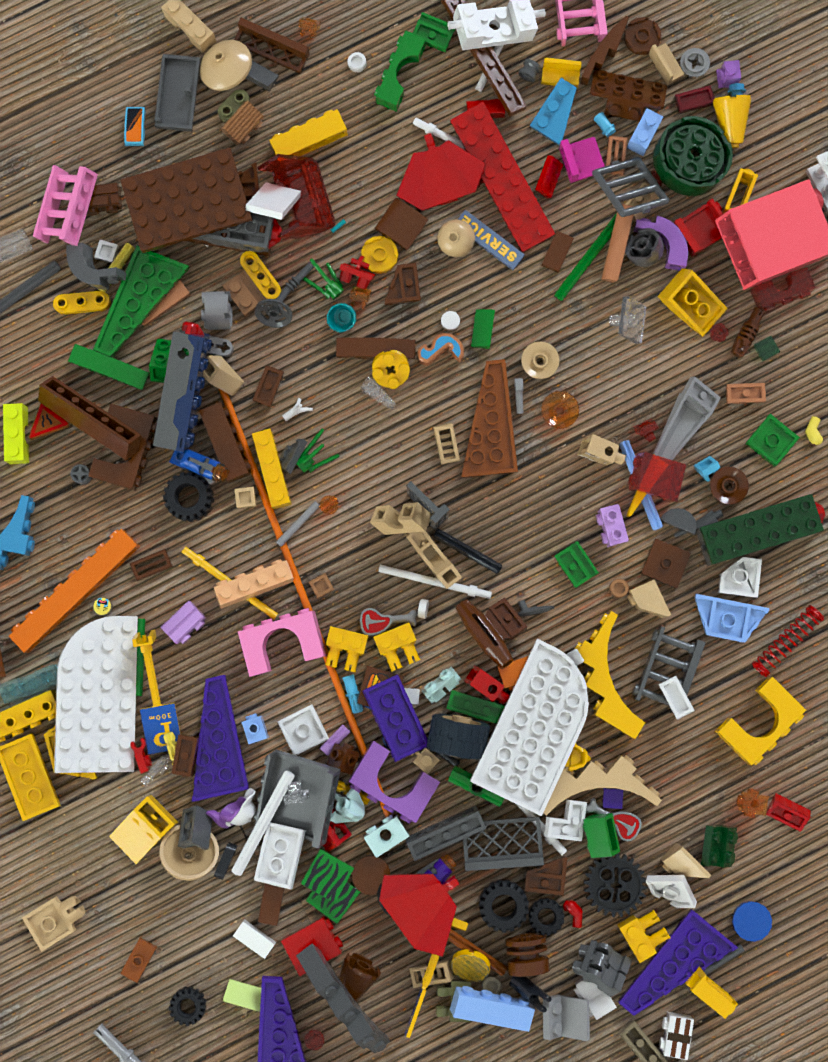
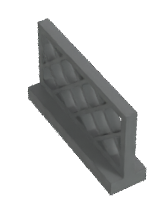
M410 481L406 485L407 495L432 514L430 517V527L436 531L449 517L450 509L445 504L438 508Z
M540 816L484 820L483 822L486 827L494 824L500 829L493 838L482 830L474 839L467 837L471 841L468 846L467 838L463 839L465 871L544 865ZM536 821L537 829L532 835L523 829L527 822ZM508 823H514L519 827L512 837L503 830ZM520 830L529 836V839L523 846L514 839ZM501 831L510 838L504 847L495 841V838ZM481 833L490 839V842L484 849L475 842ZM533 839L538 844L539 852L530 853L524 847ZM511 841H514L520 847L516 854H510L505 850ZM492 842L501 849L495 856H491L485 851ZM472 844L481 850L477 857H468V849Z

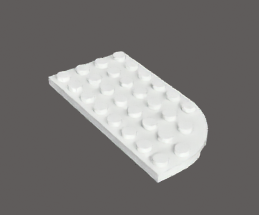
M110 616L94 620L76 631L62 650L57 666L54 773L134 772L135 752L131 748V742H135L137 647H133L132 639L137 633L138 616Z
M536 639L486 745L482 758L479 760L470 779V782L542 816L584 726L588 713L589 702L585 679L574 664V661L564 652Z

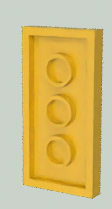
M33 733L0 746V763L22 821L61 806Z

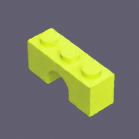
M22 403L3 404L4 461L9 464L29 463V444L25 440V426H28V407Z

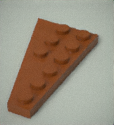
M505 359L486 361L461 478L518 472Z

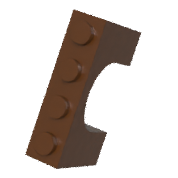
M110 403L108 413L141 434L139 451L130 460L121 464H114L94 458L88 477L136 491V488L140 487L142 482V476H140L142 469H145L147 466V452L151 451L153 446V440L151 439L156 431L157 418L154 415Z

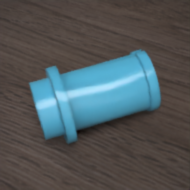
M603 112L594 117L593 120L603 131V135L609 137L615 133V125L610 123Z

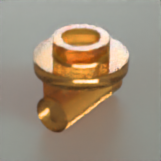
M325 496L321 499L319 508L323 513L332 515L337 512L339 501L335 496Z

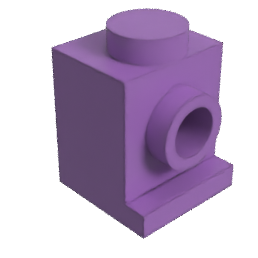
M739 60L724 61L721 69L716 70L718 89L729 88V85L740 82Z

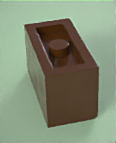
M186 734L178 735L171 774L187 777L194 776L199 737Z

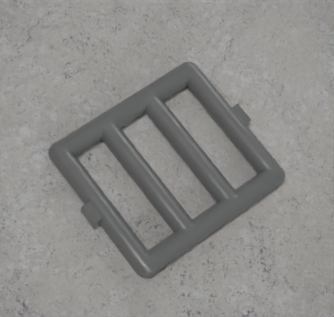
M640 157L622 162L616 160L611 162V165L592 171L593 177L621 217H627L640 212L643 214L649 213L651 209L669 203V198ZM635 165L640 170L638 173L608 182L602 176ZM646 179L650 184L649 186L615 195L612 191V188ZM655 192L659 199L627 209L620 203Z

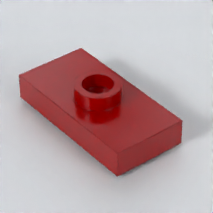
M547 155L535 188L545 198H552L563 167V163L554 156Z

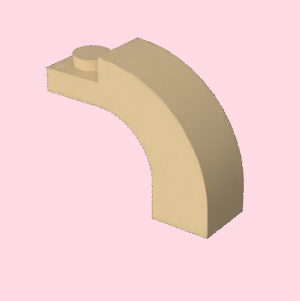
M426 531L404 534L421 559L446 589L462 578L454 565L441 552Z

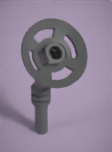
M309 262L295 277L292 276V280L289 279V283H285L286 286L276 299L260 301L255 307L256 318L269 327L281 328L287 326L291 322L293 315L289 306L283 303V301L291 291H294V288H297V285H300V281L314 266ZM261 311H265V313L269 316V319L264 317Z

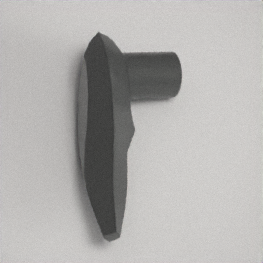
M525 600L518 602L521 610L518 613L519 616L537 615L554 609V606H533L528 608Z

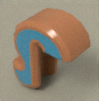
M442 333L433 339L431 348L423 344L418 349L417 357L420 364L429 366L445 351L449 350L452 356L461 363L464 357V348L460 340L454 335Z

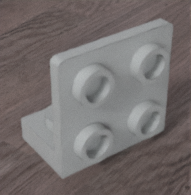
M558 994L550 996L552 998L551 1002L543 999V1006L547 1009V1012L543 1013V1039L552 1040L558 1037H567L582 1041L590 1040L589 1000Z

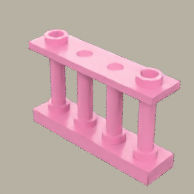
M555 0L559 28H557V40H561V46H565L567 37L594 34V36L597 35L598 42H601L608 33L603 0H592L593 6L589 9L564 12L562 2L571 0ZM588 16L595 18L596 24L593 26L565 29L564 19Z
M53 165L33 237L44 243H49L50 236H59V239L72 246H78L98 174L86 167L79 166L77 175H68V172ZM66 182L75 183L72 193L63 192ZM61 200H70L67 211L58 210ZM56 218H65L62 229L53 228Z

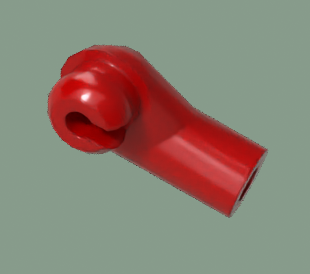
M566 900L563 903V909L573 916L572 927L582 928V908L575 901Z

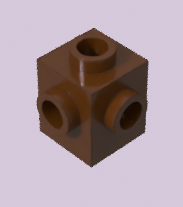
M343 742V745L334 743L326 765L341 769L340 772L352 775L360 753L353 750L354 746Z

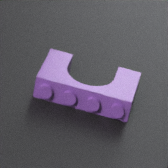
M372 741L348 780L351 783L350 788L358 793L361 790L368 794L366 798L374 803H377V801L385 804L383 806L384 809L392 814L394 811L401 814L400 819L408 824L411 821L416 823L440 782L425 772H421L407 794L398 798L386 796L378 786L377 776L390 751Z

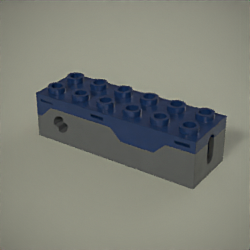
M185 321L182 324V328L173 331L153 446L184 452L194 443L195 434L193 433V428L197 426L199 415H196V410L200 408L202 396H199L205 385L203 372L207 370L209 363L206 355L212 346L210 334L203 333L197 323ZM185 348L189 351V355L185 353Z

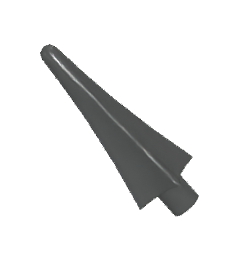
M711 510L696 521L697 529L718 522L717 519L723 517L722 511L713 512ZM681 530L675 533L674 537L677 538L687 532Z

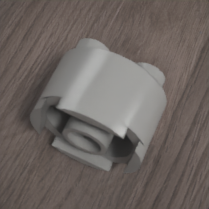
M230 291L202 292V304H204L205 309L201 310V319L204 321L205 329H231L233 310L231 304L228 303V301H232Z

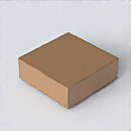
M326 573L309 582L317 599L335 590Z

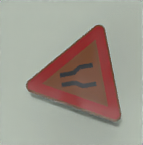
M40 404L29 439L34 440L69 427V423L43 404Z

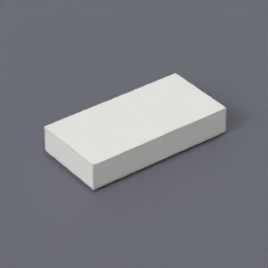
M677 676L659 684L677 720L695 711Z

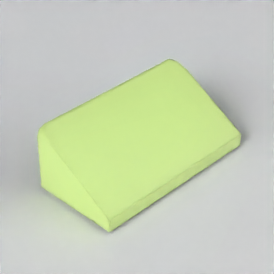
M229 979L223 1001L260 1012L261 988Z

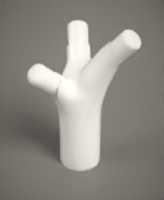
M298 398L295 406L282 416L287 422L299 413L312 412L313 408L302 407V404H300L301 399Z

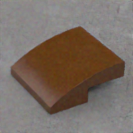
M395 198L374 229L386 238L393 240L406 251L419 235L428 219L408 204Z

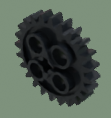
M619 853L615 854L614 857H607L606 859L600 857V862L594 859L595 866L588 865L591 873H584L589 879L583 880V883L588 885V887L583 889L584 892H590L586 899H593L590 905L592 907L597 905V912L604 909L603 914L605 916L610 911L613 918L616 912H618L620 917H623V911L630 915L629 908L632 907L634 910H637L635 904H642L639 898L646 897L642 890L647 889V886L642 884L646 881L645 877H641L644 870H637L640 864L632 865L634 862L632 857L627 861V855L623 854L620 858ZM618 867L616 881L620 885L615 888L616 901L612 902L614 888L611 886V883L615 882L614 869ZM604 869H610L611 875L607 879L601 877ZM623 871L630 872V878L628 880L621 879V873ZM608 889L609 896L604 899L600 898L601 890ZM625 890L628 891L629 897L626 900H620V893Z

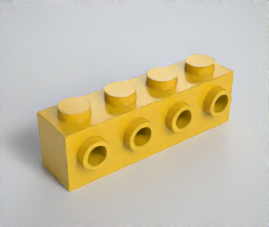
M49 690L0 712V743L6 741V736L12 734L15 737L24 733V728L30 726L33 729L42 725V720L47 718L49 721L56 719V691Z

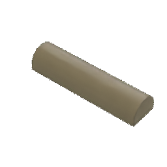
M634 1020L629 1021L619 1030L618 1034L641 1062H668Z

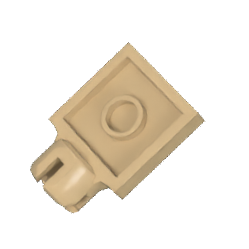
M56 896L22 917L41 952L76 931L75 921L85 915L84 905L76 910L73 907L81 902L78 897L71 896L65 901H60Z

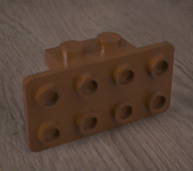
M595 70L590 94L607 98L604 114L640 122L644 107L658 110L664 108L667 86L660 82H651L641 78L628 77L623 74Z

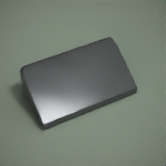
M252 61V66L246 79L270 92L279 75Z

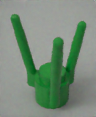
M311 258L310 262L328 283L325 286L326 291L306 277L303 280L324 294L327 299L331 297L335 300L344 292L342 283L329 263H326V266L334 280H330Z
M323 428L305 448L296 463L304 473L308 470L311 473L316 468L339 457V454H336L312 465L315 463L312 458L324 447V444H321L310 455L307 453L324 432Z

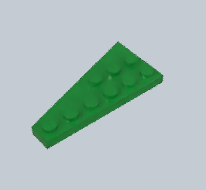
M136 246L126 269V280L121 281L93 350L113 357L190 267L152 251L142 253L140 247Z

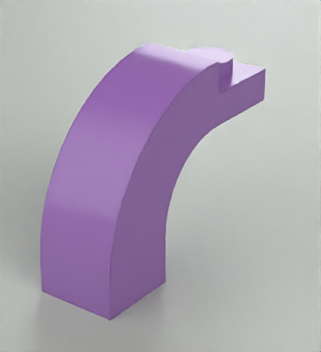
M660 216L656 217L654 223L645 218L637 219L633 232L639 233L638 230L651 228L662 238L667 250L665 268L678 271L682 268L685 269L688 260V246L680 229L673 222Z

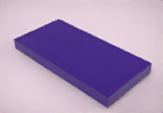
M398 674L362 691L394 762L427 747L428 739Z

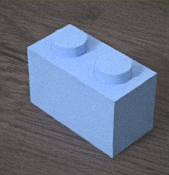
M647 108L628 143L627 149L644 156L662 122L663 116Z

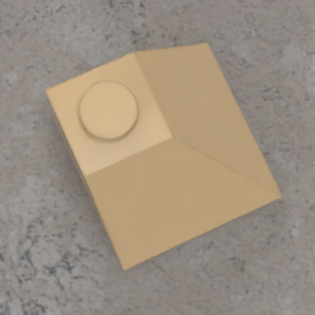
M655 579L628 591L629 595L627 598L631 606L635 605L636 609L660 618L671 615Z
M675 843L660 859L664 863L662 867L669 874L673 872L676 875L709 878L711 876L678 843Z

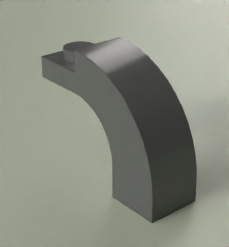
M78 243V246L66 245L69 268L82 282L96 289L109 290V283L117 284L119 281L126 280V272L117 267L96 270L93 264V248L84 243Z

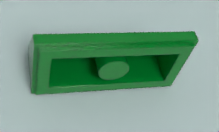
M476 309L471 347L490 349L495 310Z

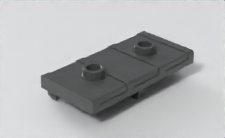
M162 55L154 120L155 128L193 131L200 57Z

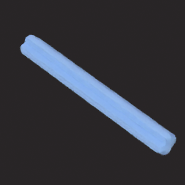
M626 440L621 442L619 446L622 453L626 454V464L635 487L638 489L643 474L630 441ZM648 492L641 502L652 529L658 530L663 525L651 494Z

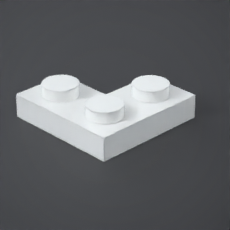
M566 799L564 819L546 817L544 837L582 841L583 819H585L587 802Z

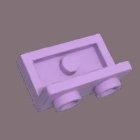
M619 504L599 509L596 520L603 529V533H601L603 544H607V548L627 542L629 539Z

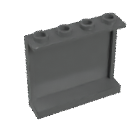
M276 749L269 753L264 761L266 769L261 778L262 790L257 798L259 806L254 815L255 825L284 771H290L295 777L271 822L306 830L304 839L313 841L312 847L319 849L327 840L341 769Z

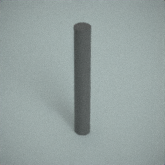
M741 944L737 946L736 950L723 956L724 958L706 967L704 970L706 976L744 952L745 950Z

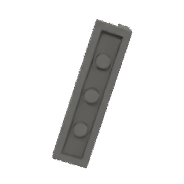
M475 805L409 835L406 838V843L414 861L476 834L486 829V826Z

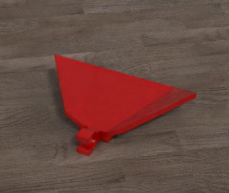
M429 133L424 135L429 150L413 153L396 196L421 211L459 200L458 198L477 191L486 163L449 140L436 147L434 138Z
M434 874L384 875L379 901L414 949L443 957L457 908L448 891L458 886L459 881L454 875L443 884Z

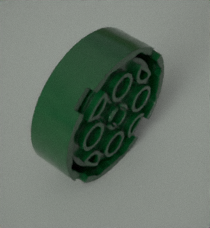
M686 116L672 122L658 139L653 151V164L660 180L674 192L686 196H699L712 191L728 173L733 159L732 146L724 136V131L714 122L698 116ZM691 150H697L699 152V156H696L694 158V155H692Z

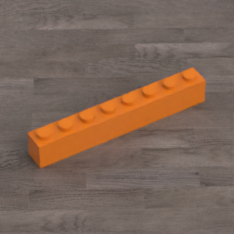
M115 530L109 536L110 540L106 544H100L92 557L88 556L81 563L82 566L78 570H73L67 576L68 580L64 584H58L53 589L54 593L50 597L46 596L39 603L40 606L36 610H31L25 616L26 620L22 624L18 623L11 629L12 633L8 637L24 653H30L140 548L139 544L125 530Z

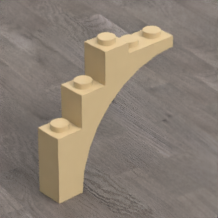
M619 755L605 772L603 771L605 767L598 761L594 763L592 761L588 762L575 778L573 777L575 773L568 771L569 767H564L543 813L547 816L558 804L570 796L596 788H617L630 791L644 797L656 806L662 800L658 797L660 793L653 787L648 789L643 785L645 781L639 775H632L637 769L633 766L635 762L627 755L624 757Z

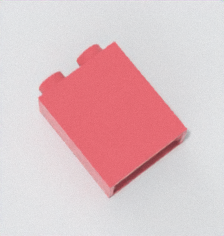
M809 179L732 208L715 220L743 290L828 256V223L822 211L824 201L820 191L812 187Z

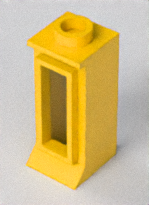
M741 168L722 211L723 214L732 209L730 205L739 183L747 185L740 205L748 203L758 174H755L750 169Z
M700 966L685 982L691 988V992L724 1019L732 1014L738 1005L731 995L706 976Z

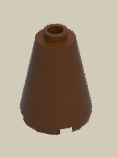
M347 953L339 980L357 1002L379 979L381 971L378 966L376 969L371 966L373 962L363 955L353 953L350 956Z

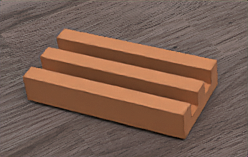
M608 137L605 166L610 165L612 141H615L613 161L618 160L619 142H623L621 162L625 161L628 138ZM624 169L612 172V175L620 174L619 176H623Z

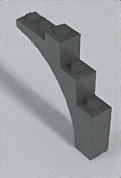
M310 944L297 954L299 962L317 993L327 1000L336 1018L346 1025L356 1044L363 1049L368 1048L373 1053L384 1050L386 1045L391 1042L390 1039L353 999L320 949L314 944Z

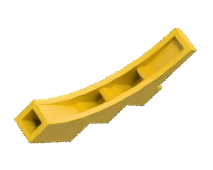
M610 611L608 614H603L599 621L601 623L598 631L595 629L589 638L592 640L591 643L583 640L582 643L578 642L574 649H577L583 657V663L593 669L592 671L588 670L584 676L587 688L602 697V700L598 699L593 707V710H595L593 715L629 737L636 739L645 722L633 714L623 703L614 688L609 674L607 660L608 642L611 629L618 616Z

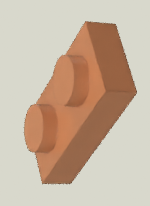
M765 383L726 385V404L766 402Z

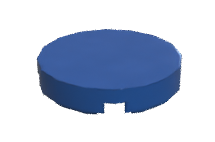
M747 901L736 907L732 918V925L734 931L746 941L756 942L769 934L772 928V918L764 905L754 901Z

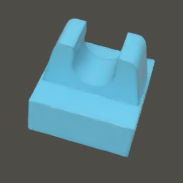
M711 456L694 465L696 472L707 482L710 481L709 475L711 473L714 474L721 468L718 461Z

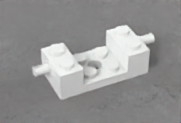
M509 0L506 7L477 10L475 2L459 4L453 16L454 21H448L447 26L449 30H457L462 51L533 41L538 30L535 18L545 17L546 12L545 9L533 10L530 0ZM489 25H496L498 30H493Z

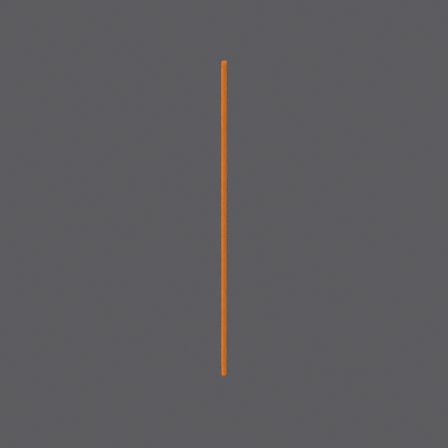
M219 389L223 403L229 410L230 421L234 423L238 434L236 436L238 441H241L243 445L245 459L248 458L252 469H250V472L278 540L283 535L271 507L268 494L229 394ZM285 543L280 549L294 577L293 582L303 608H309V611H313L287 543ZM321 633L322 640H323L324 647H325V651H326V655L328 656V652H329V651H328L327 645H326V643H325V640H324V638H323V635H322V633ZM327 656L323 657L325 663L327 660ZM331 661V665H326L360 754L363 757L367 748L335 667H331L333 662ZM377 776L378 786H379L380 790L384 793V791H383V789H382V786H381V784H380V781H379V779H378V776ZM379 801L385 817L391 815V812L383 808L385 804Z

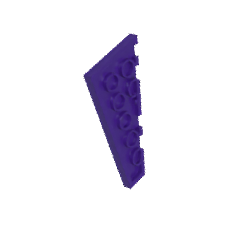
M226 675L205 680L192 802L249 789Z
M690 909L669 935L670 939L661 945L657 953L650 959L617 1002L635 1016L663 995H667L677 986L684 984L699 966L704 971L706 967L724 958L723 956L731 951L733 952L738 947Z

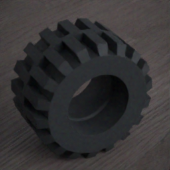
M182 472L179 476H173L172 481L169 480L167 482L168 486L164 488L165 495H163V500H165V507L168 508V511L173 516L185 522H194V520L199 521L201 517L208 515L207 512L212 509L211 505L214 503V492L211 489V485L203 477L192 472ZM189 486L197 488L199 491L198 502L190 508L182 507L179 504L180 492Z
M499 879L497 882L489 883L490 885L483 889L479 901V910L483 921L486 922L489 928L492 927L497 932L498 930L502 931V933H506L508 930L510 932L515 931L514 928L521 927V923L526 921V915L529 913V902L526 894L517 883L510 882V880L505 879V881ZM500 895H509L515 901L514 911L505 917L496 915L492 909L494 899Z

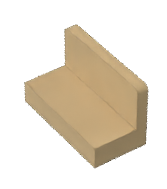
M666 43L659 47L656 44L651 47L649 56L667 86L684 76L681 67Z

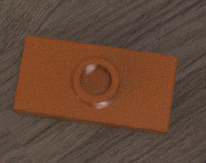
M140 937L120 974L138 983L157 946Z

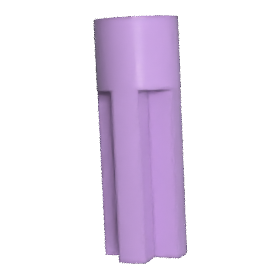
M342 724L320 749L329 756L334 743L340 744L350 733V730Z

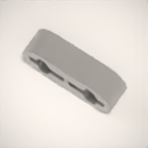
M210 336L214 347H211V350L207 352L208 355L222 356L223 358L232 355L234 348L229 340ZM224 344H227V347L230 349L223 353L217 346L224 347Z

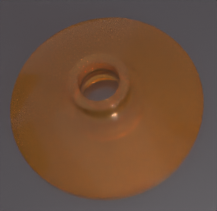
M555 391L544 399L541 406L542 417L553 428L564 429L570 427L579 416V404L570 393ZM561 408L563 410V413L558 414L556 412V409Z

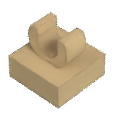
M254 487L235 489L237 509L256 507Z

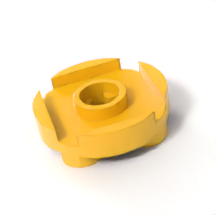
M390 350L385 353L383 351L372 362V376L383 387L396 389L409 377L410 366L408 360L403 353L397 350ZM392 365L395 366V367H394V370H395L394 372H391V373L387 372V371H388L387 368H386L387 366H388V367H391Z

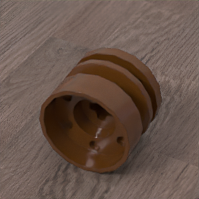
M524 933L505 939V945L510 947L506 949V953L516 956L507 961L508 974L510 976L528 977L545 974L550 971L549 957L539 955V953L548 949L546 945H543L547 941L545 935Z

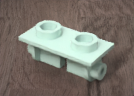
M450 667L443 670L434 681L427 683L422 692L431 704L437 703L446 695L443 688L446 687L450 692L460 684L461 678Z

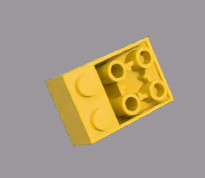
M149 795L109 837L137 864L178 821L152 795Z

